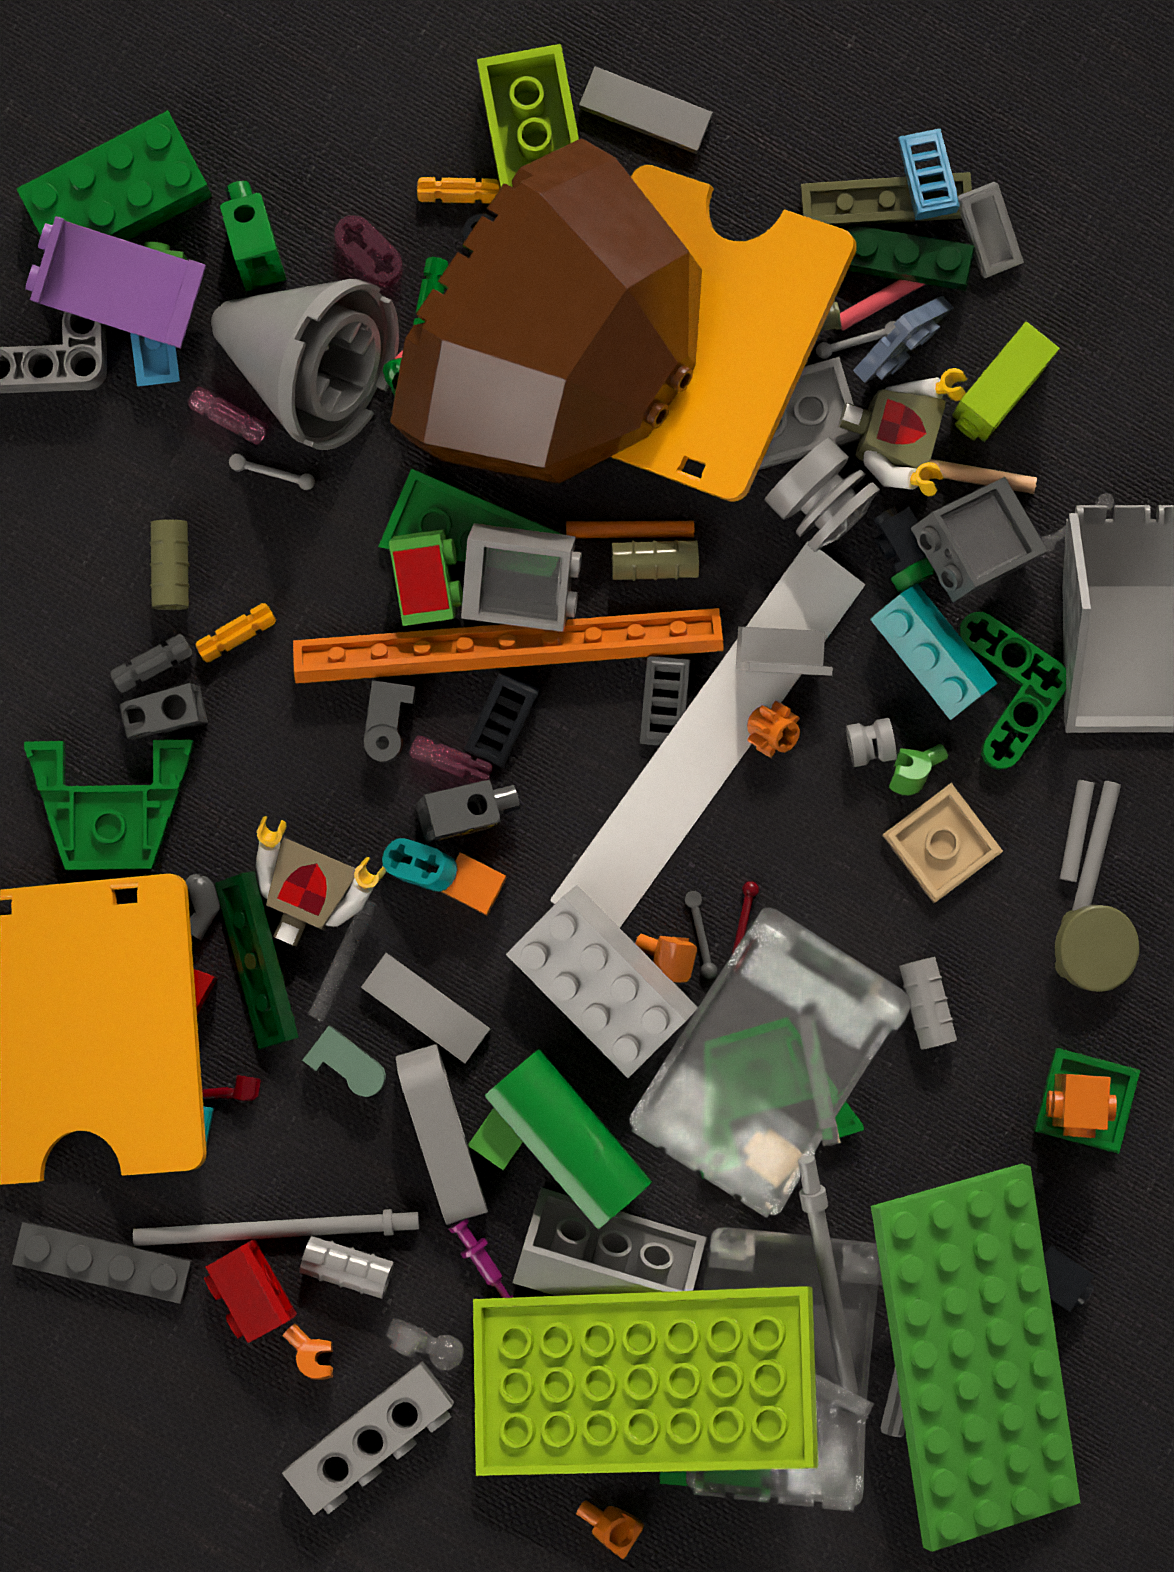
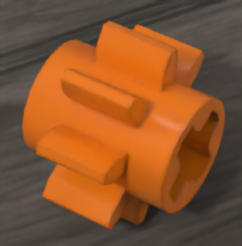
M778 701L772 704L771 709L761 705L752 712L748 719L747 729L751 735L747 741L756 746L758 751L770 758L774 755L775 750L785 753L791 750L798 741L800 729L796 723L800 718L792 713L790 708Z

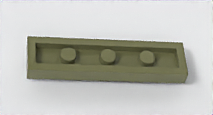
M970 172L952 173L957 196L972 191ZM940 174L919 178L920 185L941 181ZM906 177L801 184L800 187L802 215L836 227L849 226V224L859 226L962 218L958 209L957 213L915 221ZM943 190L923 194L924 200L944 197Z

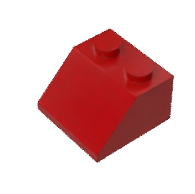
M255 1239L206 1266L210 1274L204 1277L206 1285L216 1300L224 1299L231 1312L225 1317L237 1338L244 1335L247 1343H250L290 1321L297 1315Z

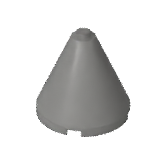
M347 279L228 300L214 311L211 326L215 339L286 431L296 441L319 450H330L347 443L365 427L374 415L372 411L366 408L376 389L379 388L387 391L389 385L385 381L383 367L398 354L399 324L392 300L383 297L379 293L381 288L358 279Z

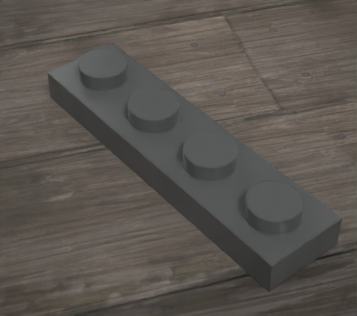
M25 1221L21 1225L12 1265L179 1304L183 1302L192 1260Z

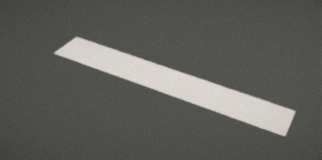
M807 541L746 627L825 631L826 641L865 584L823 551L818 550L814 552L808 546L809 541ZM736 640L552 896L551 902L556 904L566 893L578 885L620 928L750 747L751 743L747 739L751 734L748 732L747 723L752 712L761 705L771 709L775 701L781 703L801 674L749 672L736 669Z

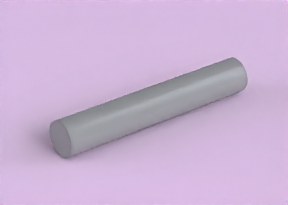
M1077 781L1060 874L1061 880L1077 882L1095 784L1093 782Z

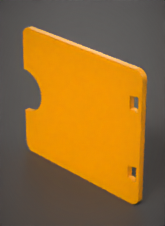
M643 165L633 172L631 178L702 269L696 366L693 369V376L689 385L682 392H678L670 403L665 421L658 428H654L647 438L611 457L730 502L739 501L747 495L856 253V241L848 231L785 209L776 223L762 235L747 241L727 240L716 233L710 220L709 205L714 190L710 184L653 165ZM687 459L706 465L701 478L681 471Z
M159 874L1 889L0 901L12 900V914L0 915V1185L44 1181L45 1165L51 1150L61 1138L75 1131H88L103 1138L115 1152L122 1176L189 1171L199 1168L206 1159L207 1151L188 887L184 879L175 874ZM138 888V903L117 905L115 890Z

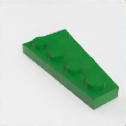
M411 469L378 547L390 549L389 541L394 536L445 529L446 539H453L457 561L466 562L467 539L474 523L564 534L420 471ZM489 548L487 565L553 576L560 557Z

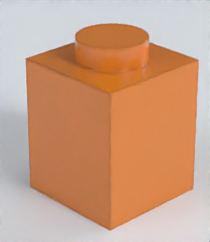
M460 852L455 860L457 864L456 877L453 883L441 892L488 916L507 877Z

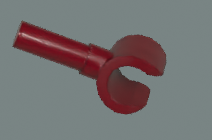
M237 1075L235 1088L202 1089L203 1100L233 1098L253 1101L259 1094L261 1081L259 1078Z

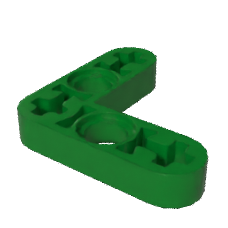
M974 612L969 614L960 623L958 635L974 655L1021 686L985 738L981 747L982 758L989 767L996 770H1005L1012 767L1020 759L1066 691V667L991 615L984 612ZM980 621L986 625L985 634L993 640L997 638L998 632L1006 637L996 646L993 656L986 652L992 644L982 638L976 643L969 639L972 633L967 628L969 623L976 626ZM1016 644L1024 650L1025 661L1022 666L1011 668L1003 662L1002 650L1005 646ZM1034 656L1041 660L1035 666L1039 671L1048 673L1052 669L1058 673L1055 677L1056 682L1060 684L1058 689L1053 686L1047 690L1040 687L1043 681L1042 678L1033 672L1029 675L1028 680L1021 675L1031 666ZM1028 703L1035 708L1037 719L1032 726L1022 727L1015 722L1013 711L1018 704ZM1005 722L1013 732L1024 735L1025 739L1021 743L1015 737L1008 746V751L1012 754L1011 759L1003 757L997 761L992 757L995 750L990 745L992 741L999 744L1009 733V731L1001 729Z

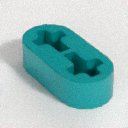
M405 838L392 841L385 849L382 858L383 867L389 874L404 882L432 891L440 892L447 889L453 883L457 873V864L454 858L437 848ZM410 856L413 858L410 865L401 862L403 857ZM431 865L439 868L436 873L427 872L428 866Z

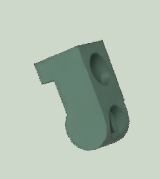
M332 1026L327 1027L302 1060L315 1071H319L326 1063L346 1078L349 1088L359 1096L370 1097L376 1095L383 1089L386 1083V1073L381 1064Z

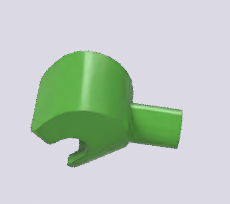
M938 744L924 752L900 748L889 788L901 795L909 796L918 793L923 788L931 767L948 759L944 746Z

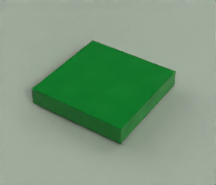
M1055 1048L1034 1131L1119 1154L1140 1070ZM1055 1074L1111 1077L1110 1095H1116L1117 1107L1115 1121H1108V1130L1096 1129L1095 1138L1065 1136L1063 1135L1064 1127L1052 1126L1053 1117L1046 1116V1098L1048 1091H1054Z

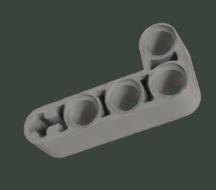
M64 312L62 319L63 345L0 347V362L6 361L10 363V372L6 377L0 379V393L91 390L99 387L107 376L105 324L95 321L91 331L85 334H78L74 332V325L81 317ZM92 358L96 361L95 369L91 374L78 376L75 373L76 365L80 360ZM46 359L53 362V369L48 376L43 378L33 376V368L40 360Z
M434 1044L396 1056L397 1071L446 1225L487 1213L488 1209L450 1091L448 1077L438 1045Z

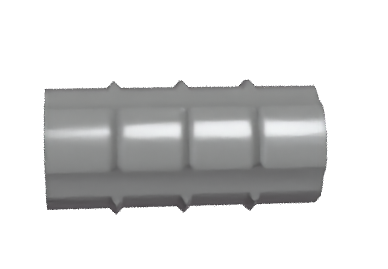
M935 956L899 965L904 983L903 987L906 990L909 1002L908 1008L912 1013L914 1029L917 1032L920 1048L927 1049L957 1041L952 1023L953 1018H951L947 1004L948 998L945 996L941 981L942 977L940 976Z
M311 1236L302 1258L299 1273L317 1278L319 1281L323 1280L339 1285L340 1288L346 1287L358 1291L361 1295L365 1293L383 1299L391 1278L394 1262L377 1257L374 1253L370 1255L355 1250L354 1247L348 1248L335 1244L333 1240L329 1242Z

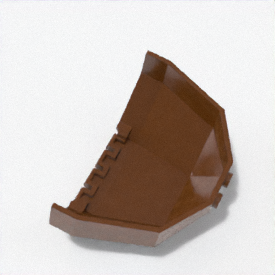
M582 138L520 167L512 179L513 187L505 183L502 185L487 207V210L496 216V219L493 222L481 216L462 245L472 253L471 256L467 258L457 252L438 280V283L448 290L445 294H442L432 289L416 313L425 322L414 325L405 338L390 422L409 441L441 461L561 483L647 438L654 428H658L665 421L670 403L678 392L686 389L692 379L693 369L696 366L702 269L618 160Z

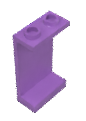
M55 216L53 225L45 223L38 244V248L45 250L40 267L32 265L25 288L32 291L31 301L181 349L205 273V264L190 259L188 261L79 226Z

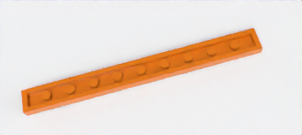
M719 608L566 620L563 632L502 624L293 640L295 683L723 651Z

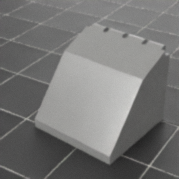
M1076 505L1075 513H1069V519H1066L1062 585L1063 665L1066 667L1067 687L1064 692L1066 733L1174 732V505H1158L1156 519H1150V505H1115L1113 519H1106L1107 505Z

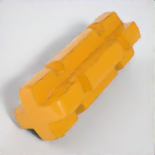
M421 177L417 182V197L421 202H435L436 199H441L442 203H475L476 200H481L482 203L490 204L500 190L499 180L482 178V182H476V178H442L441 181H436L435 177Z
M261 603L250 610V615L246 616L243 614L215 631L216 635L212 637L207 635L197 641L195 644L196 649L205 662H211L221 656V651L226 649L228 652L257 635L255 631L259 629L264 631L274 625L276 619L266 603Z

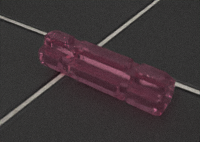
M197 387L192 392L188 405L194 411L202 415L207 413L208 418L236 434L243 433V438L254 444H259L264 439L268 426L262 420L254 416L249 418L248 413L220 397L213 398V393L202 387Z
M421 735L416 736L410 749L412 758L422 762H426V760L431 761L432 766L462 778L464 775L468 776V780L474 783L489 780L492 773V765L478 758L474 761L470 755L441 743L437 746L433 744V740Z

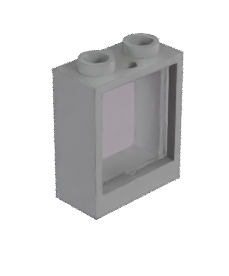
M474 523L467 539L461 618L563 632L567 617L574 618L577 608L578 592L571 591L572 577L579 578L582 558L581 552H574L576 536Z

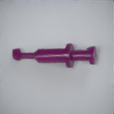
M468 1219L453 1224L449 1228L451 1234L456 1232L466 1247L461 1252L463 1259L470 1257L486 1283L495 1286L502 1298H514L513 1295H509L501 1283L502 1274L484 1248L488 1243L486 1239L482 1238L478 1241L475 1239L467 1226L469 1223Z

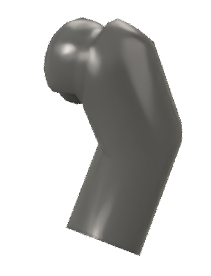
M192 874L185 880L188 894L195 910L190 917L191 935L202 941L220 910V902L214 883L206 876Z

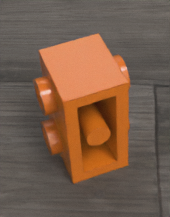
M1055 1074L1054 1091H1048L1046 1098V1116L1053 1117L1052 1126L1064 1127L1063 1135L1095 1138L1096 1129L1108 1130V1121H1115L1117 1107L1116 1095H1110L1111 1077Z

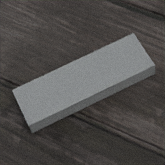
M596 66L593 69L579 104V109L695 154L698 153L713 113Z
M385 953L361 986L362 989L465 1064L490 1031L488 1026L388 953Z

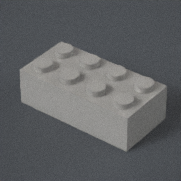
M578 885L566 893L506 954L627 1078L698 1009L681 989L662 972Z

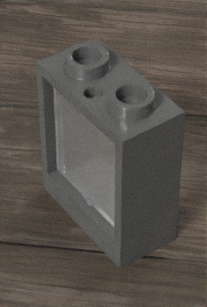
M1006 477L932 512L911 527L919 547L927 556L939 578L940 584L947 591L952 602L1017 571L1047 552L1045 545Z

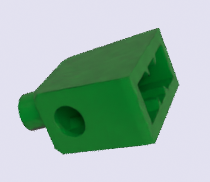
M237 181L229 184L225 188L228 201L222 203L220 209L233 256L246 291L287 280L262 195L260 193L253 194L248 181Z

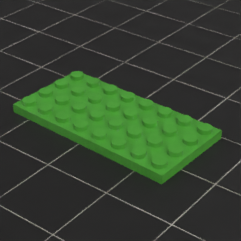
M1018 1164L871 1206L923 1548L933 1552L1079 1504L1080 1497L1031 1166Z

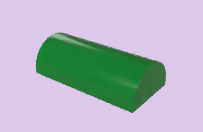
M540 1049L485 1094L486 1099L596 1228L600 1229L652 1183L644 1171Z

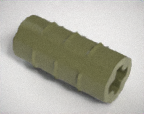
M183 520L152 521L151 541L149 542L151 546L150 586L152 608L157 610L189 608L190 588L188 579V567L190 566L188 563V523Z
M697 540L632 541L611 544L613 580L635 581L636 579L657 580L675 578L677 580L678 578L699 577Z

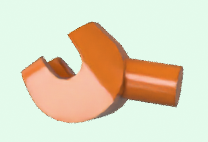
M640 934L637 937L635 944L644 953L654 957L653 962L673 982H687L690 979L697 947L692 942H688L689 938L659 936L657 940L644 934Z
M295 1323L291 1325L282 1336L297 1350L296 1363L299 1370L305 1376L314 1380L332 1378L333 1367L319 1365L317 1361L320 1354L333 1352L332 1341L311 1340Z
M587 1500L580 1505L576 1513L594 1526L592 1534L621 1559L626 1557L644 1527V1523L622 1509L608 1506L603 1512Z

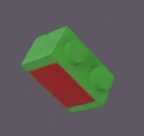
M445 529L394 536L389 541L403 626L454 619L458 614V607L462 606L463 592L460 581L453 582L451 565L457 562L453 539H446Z

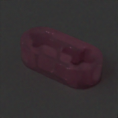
M350 215L338 222L334 232L338 248L371 282L385 287L393 285L400 279L403 272L400 254L367 220L361 216ZM350 228L356 231L362 228L361 237L368 246L363 250L354 241L347 245L345 243L347 240L346 229ZM375 252L382 260L391 257L393 259L391 262L393 272L389 275L385 271L376 274V263L370 255Z

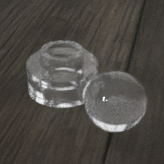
M396 1318L392 1319L386 1332V1336L392 1340L390 1344L392 1349L409 1357H414L416 1351L427 1353L431 1362L439 1369H454L463 1359V1346L454 1336L442 1335L434 1338L423 1329Z

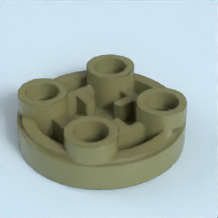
M1088 905L1067 912L1062 918L1055 940V968L1057 973L1074 986L1088 991H1109L1124 983L1132 974L1139 956L1138 935L1130 919L1121 911L1104 905Z

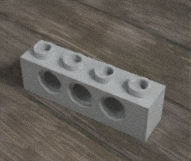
M421 1361L286 1467L282 1474L313 1515L322 1508L329 1514L348 1499L344 1492L357 1481L363 1487L383 1471L378 1465L391 1454L397 1460L417 1444L413 1437L427 1427L432 1433L449 1420L452 1416L447 1410L453 1406L454 1401L424 1362ZM402 1402L412 1404L418 1413L417 1420L411 1425L398 1423L393 1413L394 1407ZM372 1429L379 1432L383 1438V1447L376 1452L364 1450L359 1442V1436L363 1431ZM331 1457L344 1459L348 1464V1475L342 1479L331 1478L325 1470L326 1460Z

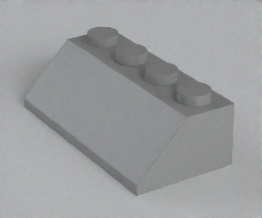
M541 1188L513 1283L554 1296L693 1291L706 1237L621 1211L598 1229L570 1196Z

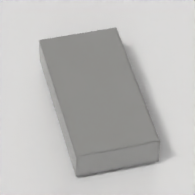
M992 182L959 195V211L970 244L974 245V256L981 276L987 278L1024 263L998 183Z

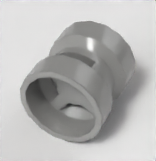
M889 718L876 720L870 726H863L860 723L846 725L847 742L853 767L867 765L873 759H880L882 762L897 759L895 739Z

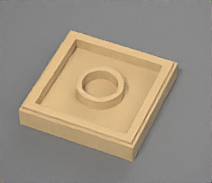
M952 783L882 835L933 903L937 902L1003 852Z

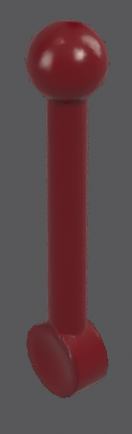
M753 881L746 882L742 887L745 897L729 963V968L735 970L738 969L753 897L757 896L759 892L758 885Z

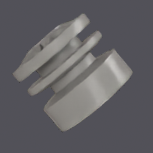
M830 437L818 444L801 459L765 497V501L783 520L795 515L800 510L806 515L796 530V534L799 537L805 535L815 525L819 528V531L808 543V546L814 552L835 540L837 541L866 514L871 501L880 491L873 482L868 484L859 493L853 490L865 476L862 470L851 474L844 480L838 475L849 457Z

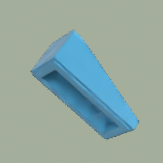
M941 129L898 137L915 221L957 213L960 205ZM933 142L935 150L912 154V146ZM937 159L938 166L916 170L915 163ZM940 174L941 181L923 185L919 183V178ZM944 191V197L928 200L923 198L924 193Z

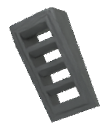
M647 657L640 745L661 746L669 733L650 732V723L675 726L686 711L690 660ZM654 672L679 673L680 678L679 681L654 679ZM653 689L678 691V699L652 697ZM651 707L677 708L676 716L651 714Z

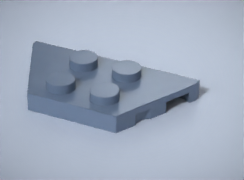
M941 296L903 314L894 323L896 327L886 337L884 336L878 341L853 371L864 383L877 376L883 380L890 373L893 375L911 358L907 352L909 350L912 351L919 344L923 345L939 330L940 326L938 323L954 307Z

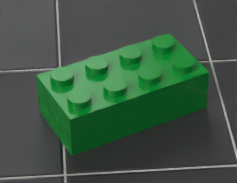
M168 110L16 188L40 235L45 223L53 225L55 216L67 222L126 241L212 197L204 177Z

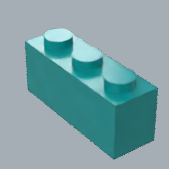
M918 583L899 594L870 619L950 720L997 684Z

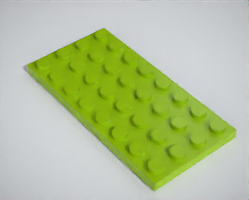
M812 1287L473 1299L476 1476L818 1468Z

